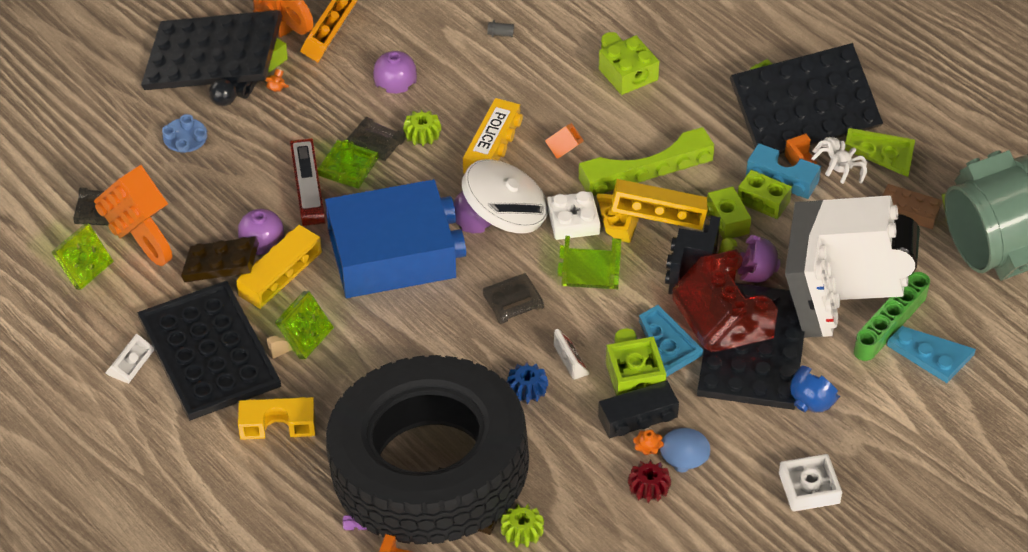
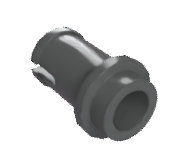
M495 20L488 22L487 35H491V37H494V35L513 37L514 24L496 23Z

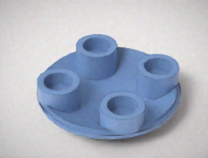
M190 114L182 115L180 119L170 122L162 129L165 145L176 152L186 153L195 151L207 140L206 127L200 121L193 119V116Z
M675 429L668 432L662 439L664 443L663 447L660 448L662 457L680 473L701 466L710 457V444L707 438L694 429Z

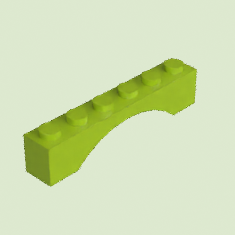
M704 127L683 132L678 140L669 148L650 157L637 160H612L598 157L579 163V181L585 191L592 192L593 196L598 193L603 194L614 190L617 179L639 183L713 161L714 143Z

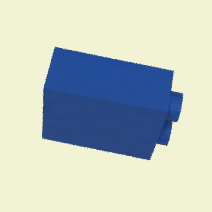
M435 179L325 199L328 233L345 298L456 278V258L466 257L465 239L461 229L450 231L449 224L456 223L453 200L451 196L440 197Z

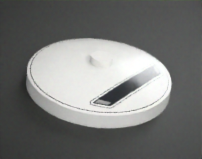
M491 159L479 160L469 166L462 178L463 194L469 205L484 220L500 229L513 233H530L537 230L548 215L547 199L541 188L526 173L508 163Z

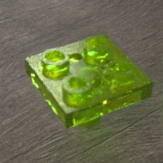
M337 140L317 169L318 176L359 189L377 162L378 152L356 146L352 141L349 143V140Z
M90 224L82 225L52 251V254L76 290H82L114 262Z
M303 291L275 321V324L299 359H306L334 328L310 291Z

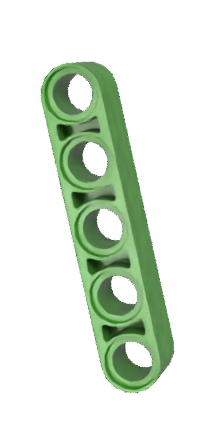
M922 272L912 273L908 277V286L904 287V296L890 297L862 327L856 336L854 346L856 358L862 361L873 359L886 345L888 339L921 306L927 298L930 286L928 275Z

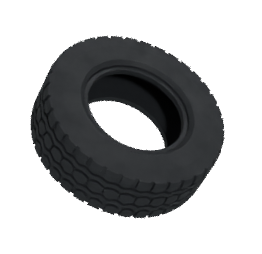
M423 355L412 357L413 359L404 358L396 360V363L390 362L382 365L380 369L376 368L367 373L365 377L362 376L354 382L353 387L350 386L343 393V397L339 398L331 412L326 431V449L335 493L345 511L352 518L354 517V520L363 528L366 527L368 531L376 535L381 534L383 538L385 534L396 536L397 542L427 544V542H432V544L444 543L446 540L450 542L462 539L461 537L464 535L467 537L475 534L479 529L483 530L490 526L493 520L497 521L505 514V510L508 511V508H511L515 503V499L519 497L524 487L529 468V449L526 420L521 403L514 390L510 388V385L503 378L500 379L497 373L491 369L488 371L487 367L479 363L474 364L473 361L462 358L460 360L458 357H442L441 355H429V357ZM443 425L453 427L465 432L476 441L470 452L461 460L448 467L434 471L416 472L404 470L391 465L381 457L385 447L395 437L405 431L421 426Z

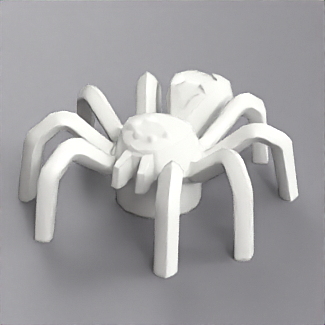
M826 137L812 150L813 153H816L811 158L813 161L822 152H828L831 160L825 173L826 176H830L833 169L844 173L840 180L844 184L849 168L861 166L859 183L863 182L867 173V161L863 156L852 158L856 148H851L849 152L844 151V141H839L835 137Z

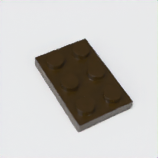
M241 237L234 240H220L213 243H199L190 246L181 274L184 283L251 273L259 245L257 237Z

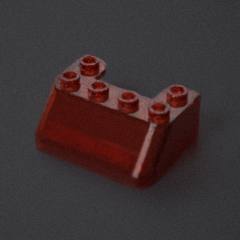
M737 249L699 258L673 287V301L702 346L709 351H721L774 338L778 308L773 301L762 295L745 299L734 283L736 270L742 266L743 258Z

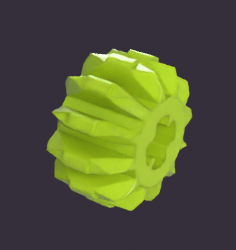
M421 109L419 113L413 111L412 115L406 116L403 131L407 141H412L414 145L418 143L422 144V146L425 143L432 145L434 140L439 139L441 124L438 116L432 115L431 110L423 112Z
M517 503L515 510L508 508L506 514L502 515V536H506L507 543L514 542L516 548L520 544H524L528 548L530 542L537 544L539 537L544 533L543 516L539 515L538 508L530 510L529 504L525 508H521Z

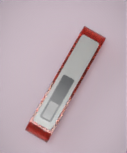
M313 138L290 141L302 226L325 224Z

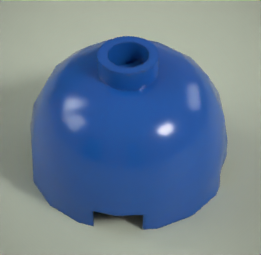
M803 365L794 374L790 384L791 395L796 400L794 405L804 413L807 410L813 413L829 410L840 398V395L837 394L838 390L822 375L819 378L816 375L810 374L812 369Z

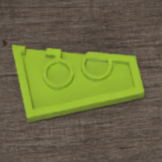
M849 128L845 150L849 152L851 148H856L855 155L863 156L869 161L908 177L915 139Z

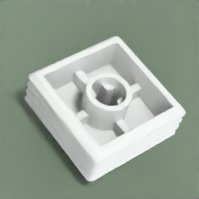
M581 191L575 194H558L547 198L548 213L556 240L600 234L601 223L592 192Z
M828 454L780 462L779 475L792 511L841 503L842 490Z

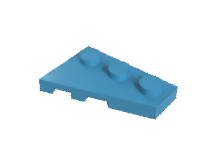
M659 305L639 315V323L646 338L654 337L666 371V377L703 356V349Z
M901 326L887 342L889 348L945 383H948L975 355L976 351L974 348Z

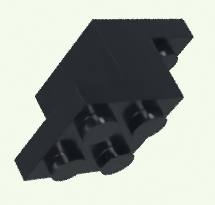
M711 216L709 225L705 224L703 232L679 228L677 237L672 238L670 251H673V253L668 254L666 268L670 269L667 270L665 284H669L668 294L678 296L682 278L710 283L718 248L721 217Z

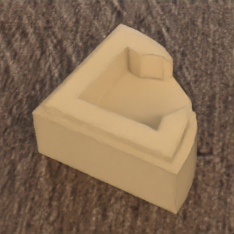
M278 336L267 338L268 351L273 359L294 349L288 338H279Z

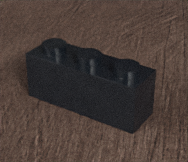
M663 381L599 401L598 418L610 439L678 418L679 401L668 381Z

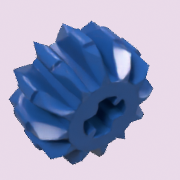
M526 362L525 366L517 364L515 369H510L508 379L506 380L510 388L516 393L519 401L525 400L527 404L530 400L538 402L539 397H544L548 386L544 369H539L537 363L533 366H529L528 362Z

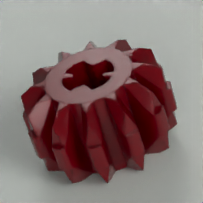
M650 459L648 464H645L640 460L638 466L632 467L631 474L628 476V484L631 494L636 495L638 501L645 498L649 504L651 499L659 502L661 496H667L671 486V479L668 468H662L661 462L653 464Z

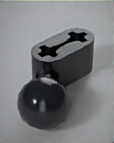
M217 79L209 88V97L217 106H228L235 100L236 96L247 99L258 81L233 83L228 79Z

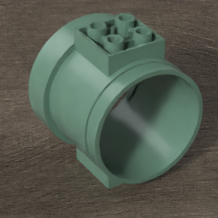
M998 150L989 154L988 158L981 161L980 158H975L967 162V166L959 171L960 174L954 180L956 185L949 187L945 195L946 220L960 255L978 273H985L994 268L1000 281L1028 271V154L1014 159L1010 150L1003 153Z

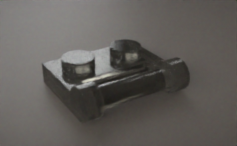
M365 117L347 138V146L386 161L397 146L403 144L406 133L400 130H392L375 123L369 117Z
M84 187L79 188V198L73 217L74 224L108 226L109 223L106 218L97 212L95 202L88 201V199H96L104 191L88 190V188Z
M526 273L483 288V295L494 311L499 324L508 322L509 318L533 309L538 311L544 308L542 297ZM529 297L531 299V301L525 302L515 307L506 310L503 309V307L527 299Z

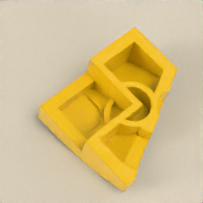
M598 193L597 200L606 233L617 240L630 243L639 217L611 212L613 195Z

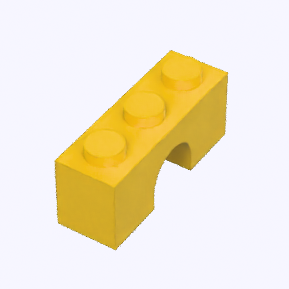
M314 397L239 401L238 427L240 439L265 438L267 427L275 422L287 424L290 437L315 436Z

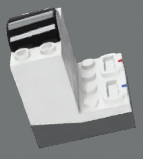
M891 195L795 202L785 276L801 329L805 331L804 338L833 336V329L837 328L838 324L837 308L840 307V300L904 296V287L908 286V276L913 274L917 268L920 228L911 217L898 214L897 205H893Z

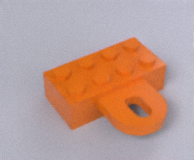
M253 0V12L281 11L283 17L278 32L280 38L293 30L300 35H304L313 29V18L304 0Z
M139 165L119 178L94 200L95 208L101 216L106 218L109 223V229L114 235L121 239L131 232L149 259L155 264L163 266L172 260V251L166 238L151 217L168 205V203L142 165Z

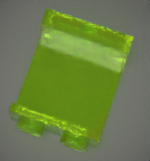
M565 235V245H560L559 259H563V262H558V276L562 277V286L618 290L621 239L612 238L611 251L570 248V236Z

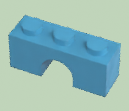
M758 143L747 161L746 176L750 170L756 171L792 186V194L809 199L819 183L821 166L800 159L793 167H783L778 164L779 150Z

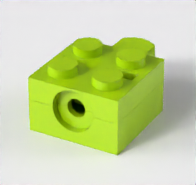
M608 32L601 37L602 49L599 50V70L621 95L658 80L660 61L637 35L622 40L616 32Z
M629 328L617 331L614 344L606 345L605 362L615 395L618 396L666 381V371L654 337L638 339L635 331Z

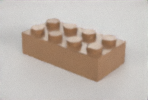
M887 184L882 196L891 195L893 205H897L898 219L933 230L940 214L943 200Z

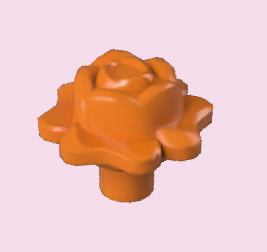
M275 69L274 75H270L264 80L267 82L266 87L275 92H281L283 88H288L289 85L285 84L282 78L284 71Z
M642 430L633 439V443L636 444L635 450L641 451L644 455L657 454L658 450L664 445L661 441L662 435L654 433L653 430Z

